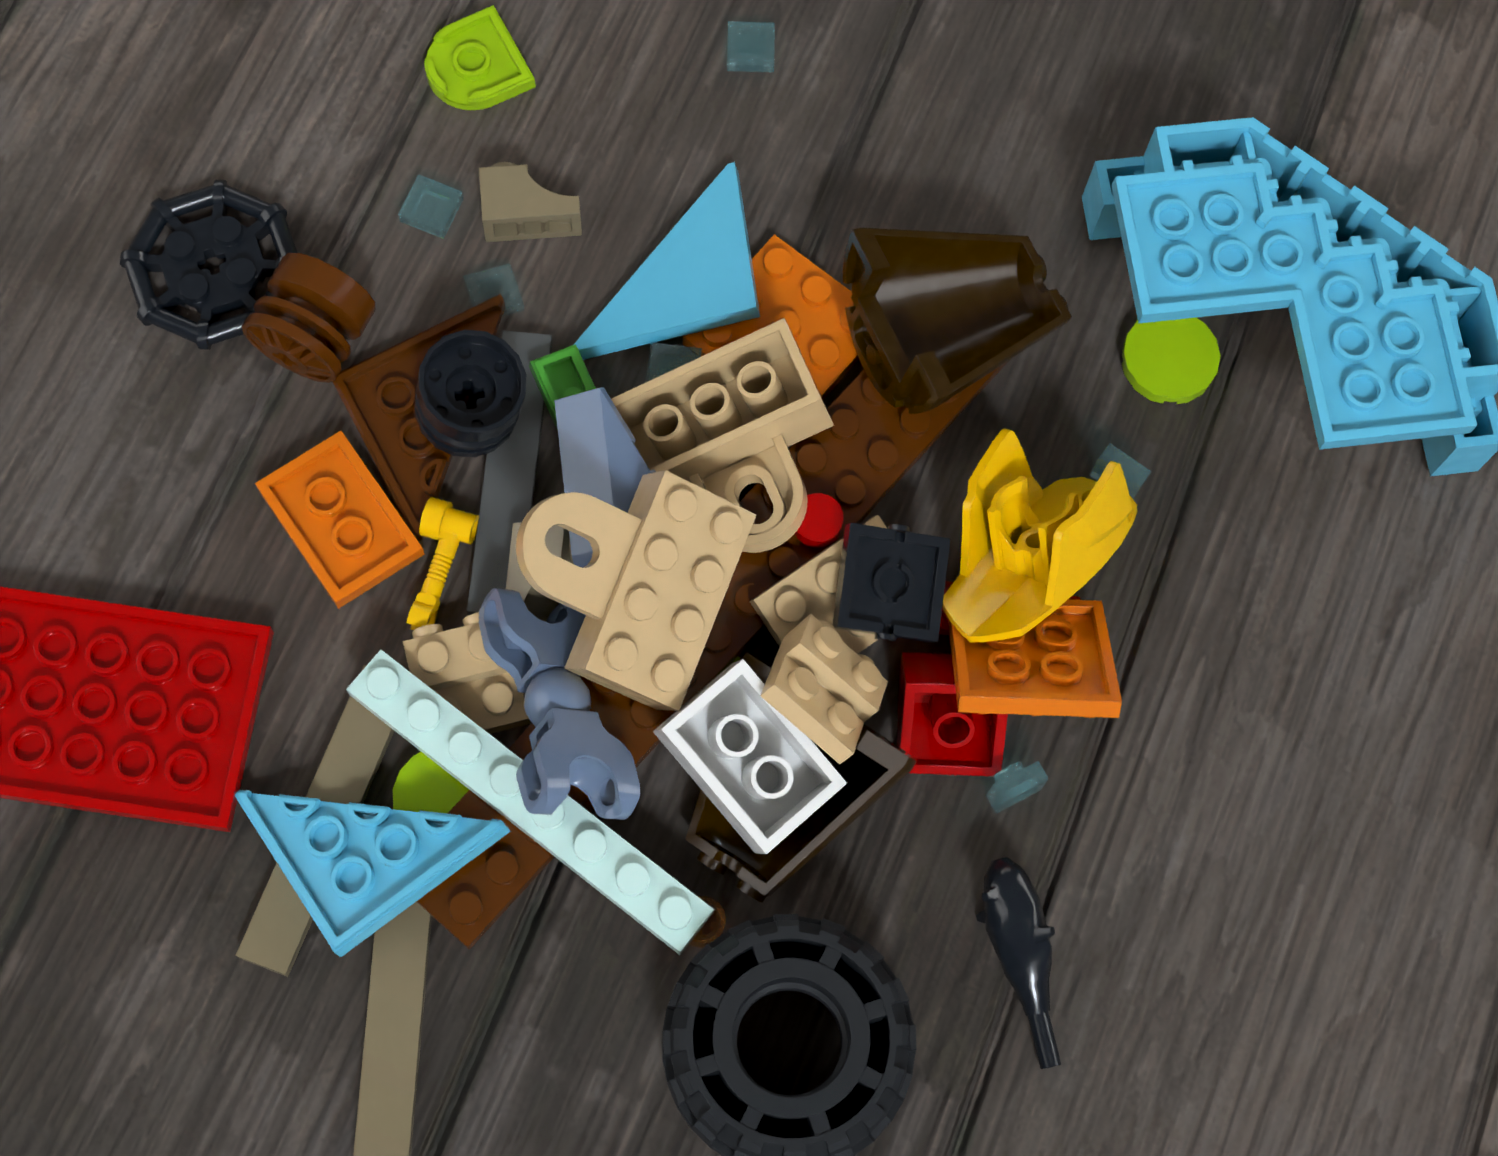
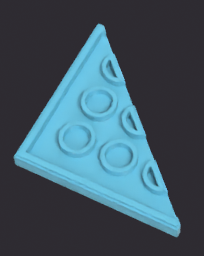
M735 162L725 166L574 343L583 360L760 317L740 179Z
M239 790L235 794L237 801L334 953L340 957L344 956L511 832L508 826L498 819H491L490 821L421 810L420 812H412L369 804L326 802L317 798L265 795L252 793L248 790Z

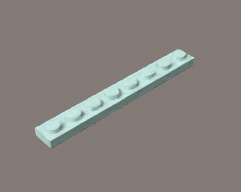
M381 649L346 689L348 694L679 955H681L713 914L714 909L568 795L552 815L529 813L524 806L516 778V772L523 760Z

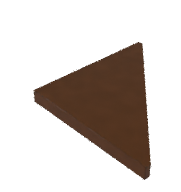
M501 294L341 371L336 380L332 381L404 520L418 541L424 538L419 533L424 507L430 497L438 498L453 456L435 448L421 433L414 415L419 367L428 349L446 335L462 330L486 331L495 336L506 307ZM461 396L460 401H464L467 409H469L471 406L469 396Z

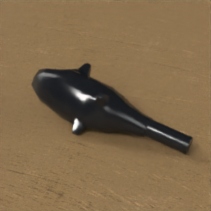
M1008 857L992 860L984 876L982 899L985 909L979 912L976 918L977 921L985 923L986 932L998 956L1003 972L1014 988L1023 1006L1025 1015L1028 1016L1040 1069L1061 1065L1049 1015V977L1052 965L1050 938L1055 935L1054 927L1047 926L1039 896L1023 868Z

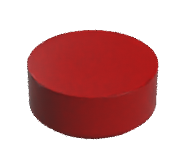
M823 493L807 495L806 514L801 526L795 532V536L802 543L811 547L830 545L839 537L842 531L844 521L843 510L840 504L829 495Z

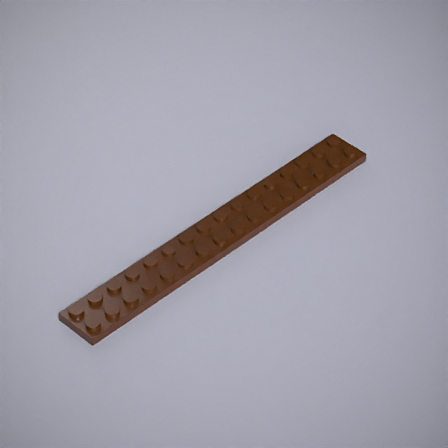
M1009 361L938 407L918 414H909V410L905 406L895 408L889 404L874 387L865 370L854 379L827 408L834 426L793 444L789 449L804 482L807 495L823 493L833 497L840 504L843 510L844 521L839 537L830 545L811 547L798 540L794 534L786 542L771 550L757 553H741L681 707L730 666L766 627L749 601L844 537L846 524H860ZM757 483L740 501L742 508L756 514L753 524L766 522L773 513V504L766 487L760 483ZM580 676L590 690V711L598 712L602 726L606 731L619 739L631 752L637 768L660 743V740L653 731L676 711L653 709ZM533 724L508 748L522 760L532 751L529 735L535 729ZM571 785L568 796L594 815L595 810L588 796L578 787ZM471 790L447 814L490 821L491 819L502 820L511 832L416 901L468 950L474 946L554 858L551 853Z

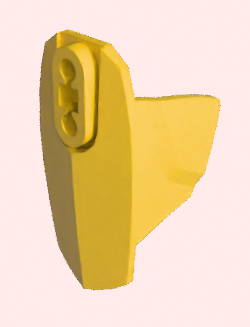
M1004 428L998 433L968 480L967 496L962 508L960 575L947 590L943 598L942 608L950 622L962 636L971 643L998 641L1023 636L1072 597L1107 563L1124 541L1138 512L1137 504L1129 494L1121 464L1110 461L1098 481L1085 477L1059 479L1042 490L1041 486L1032 476L1026 456L1015 432Z

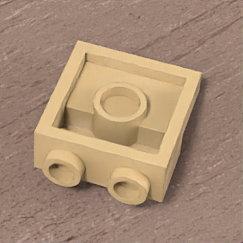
M479 612L466 616L462 620L464 625L462 627L443 631V627L440 624L425 625L412 632L413 639L403 641L409 671L487 733L491 734L531 724L530 719L525 713L524 695L517 691L514 678L506 670L498 666L485 652L479 627Z
M810 614L783 637L760 696L837 763L841 764L854 754L864 722L879 711L888 681L881 675L871 658L863 654H856L843 642L832 624L818 620Z

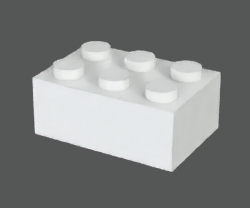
M742 659L728 666L687 701L679 711L673 713L659 725L653 733L753 852L768 854L845 786L847 782L810 738L760 696L765 684L745 660Z

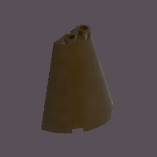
M880 228L852 229L849 235L844 255L843 283H852L851 299L854 306L845 307L854 347L866 374L881 396L895 408L907 407L909 414L930 411L943 404L1066 324L1072 316L1065 298L1059 294L1057 288L1049 290L1044 285L1047 276L1046 264L1035 250L1028 236Z
M746 652L742 659L745 660L765 684L772 667ZM863 724L854 754L841 764L837 763L816 745L847 784L768 854L754 853L702 790H700L685 840L701 850L697 857L700 862L724 875L727 868H730L740 878L736 885L737 888L753 899L763 903L767 896L772 895L913 769L917 759L909 754L906 755L905 750Z

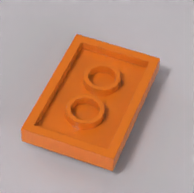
M342 431L337 432L255 483L259 493L338 609L425 555L416 537Z

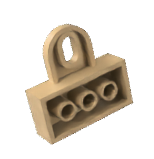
M785 318L611 399L635 437L634 445L650 470L654 469L656 472L667 470L740 507L742 506L739 496L745 486L751 483H760L766 487L773 504V513L766 522L752 525L742 552L757 553L776 548L790 539L801 526L807 510V491L788 447L834 426Z
M667 470L642 476L628 513L596 497L577 492L554 495L537 503L524 517L517 534L516 555L522 574L528 583L540 594L586 615L564 669L653 709L679 711L756 514ZM553 525L560 526L588 540L593 552L591 561L582 568L550 553L545 544V535L550 527Z

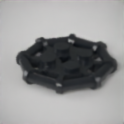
M217 179L214 181V185L166 200L157 198L150 203L152 210L128 250H124L120 254V265L126 269L139 309L137 318L145 326L153 324L196 343L200 350H210L212 344L243 335L241 326L247 316L255 313L254 305L256 301L253 298L256 295L254 289L258 282L261 281L262 283L265 277H271L281 259L287 253H298L286 221V209L280 203L270 204L229 186L226 180ZM213 206L212 216L184 225L177 218L178 216ZM229 206L258 220L250 227H246L240 224L234 217L227 216V207ZM167 225L173 233L166 238L165 249L162 255H149L164 227ZM268 234L272 237L278 255L277 260L263 259L258 242ZM209 258L225 259L226 262L219 266L220 272L218 274L211 275L208 269L201 270L202 265ZM148 272H163L169 290L159 298L155 297ZM269 289L267 290L265 296H272V294L269 292ZM178 305L185 308L188 305L195 308L201 314V318L197 323L171 310ZM241 308H245L248 311L247 313L215 323L216 316Z

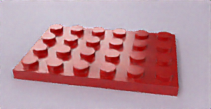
M0 586V798L231 832L237 805L235 794L240 790L274 635L271 626Z

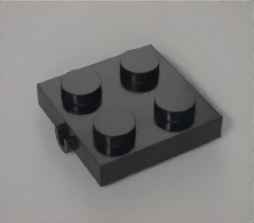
M857 523L846 524L833 626L837 629L875 634L874 639L896 641L897 638L930 643L938 642L951 539L910 532L909 526L890 524L888 528Z

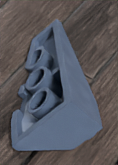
M601 387L554 400L564 492L588 494L628 513L642 476L656 471L654 469L650 470L634 445L635 437L605 388ZM569 531L573 563L583 568L591 561L593 553L591 544L585 538Z

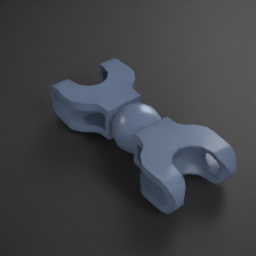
M501 588L491 589L479 610V627L483 646L489 657L514 678L517 691L525 693V713L535 726V729L529 735L532 751L523 759L516 772L525 808L532 814L552 815L556 808L567 798L570 787L573 785L588 796L599 817L604 819H627L635 809L640 798V783L633 756L619 739L609 734L602 726L598 712L590 711V690L580 675L564 669L586 615L559 603L549 614L545 622L539 620L528 611L519 592Z

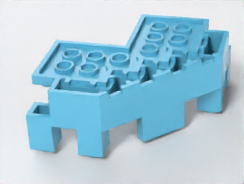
M1254 117L1155 127L1144 156L1095 161L1082 195L1089 239L1122 238L1138 324L1288 308L1319 450L1422 439L1430 476L1478 471L1498 451V410L1494 397L1498 392V299L1493 279L1476 267L1471 271L1446 254L1449 250L1447 247L1415 226L1410 230L1386 214L1389 208L1355 185L1352 189H1349L1328 175V167L1297 146H1294L1291 150L1268 134L1270 128Z

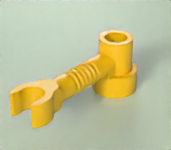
M430 497L424 507L419 533L421 536L438 540V544L431 561L432 564H430L428 569L429 573H427L422 589L417 594L408 614L407 623L411 624V630L435 624L444 583L448 577L447 574L453 563L452 560H454L459 543L463 542L471 545L477 534L479 515L455 509L452 502L435 497Z

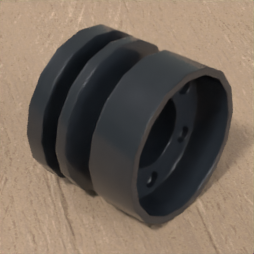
M462 330L442 337L428 349L419 367L414 415L421 433L435 448L453 456L478 457L495 451L510 438L526 396L527 374L519 355L505 340L486 331ZM463 395L469 396L470 402L476 404L475 408L467 409L466 403L460 401V397Z

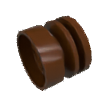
M287 253L283 256L267 283L272 296H262L256 301L254 305L255 313L247 316L241 326L242 331L255 348L282 367L314 381L330 383L336 380L339 375L341 362L347 360L351 354V348L346 339L355 340L362 335L376 310L375 301L368 291L338 268L318 258L302 253Z

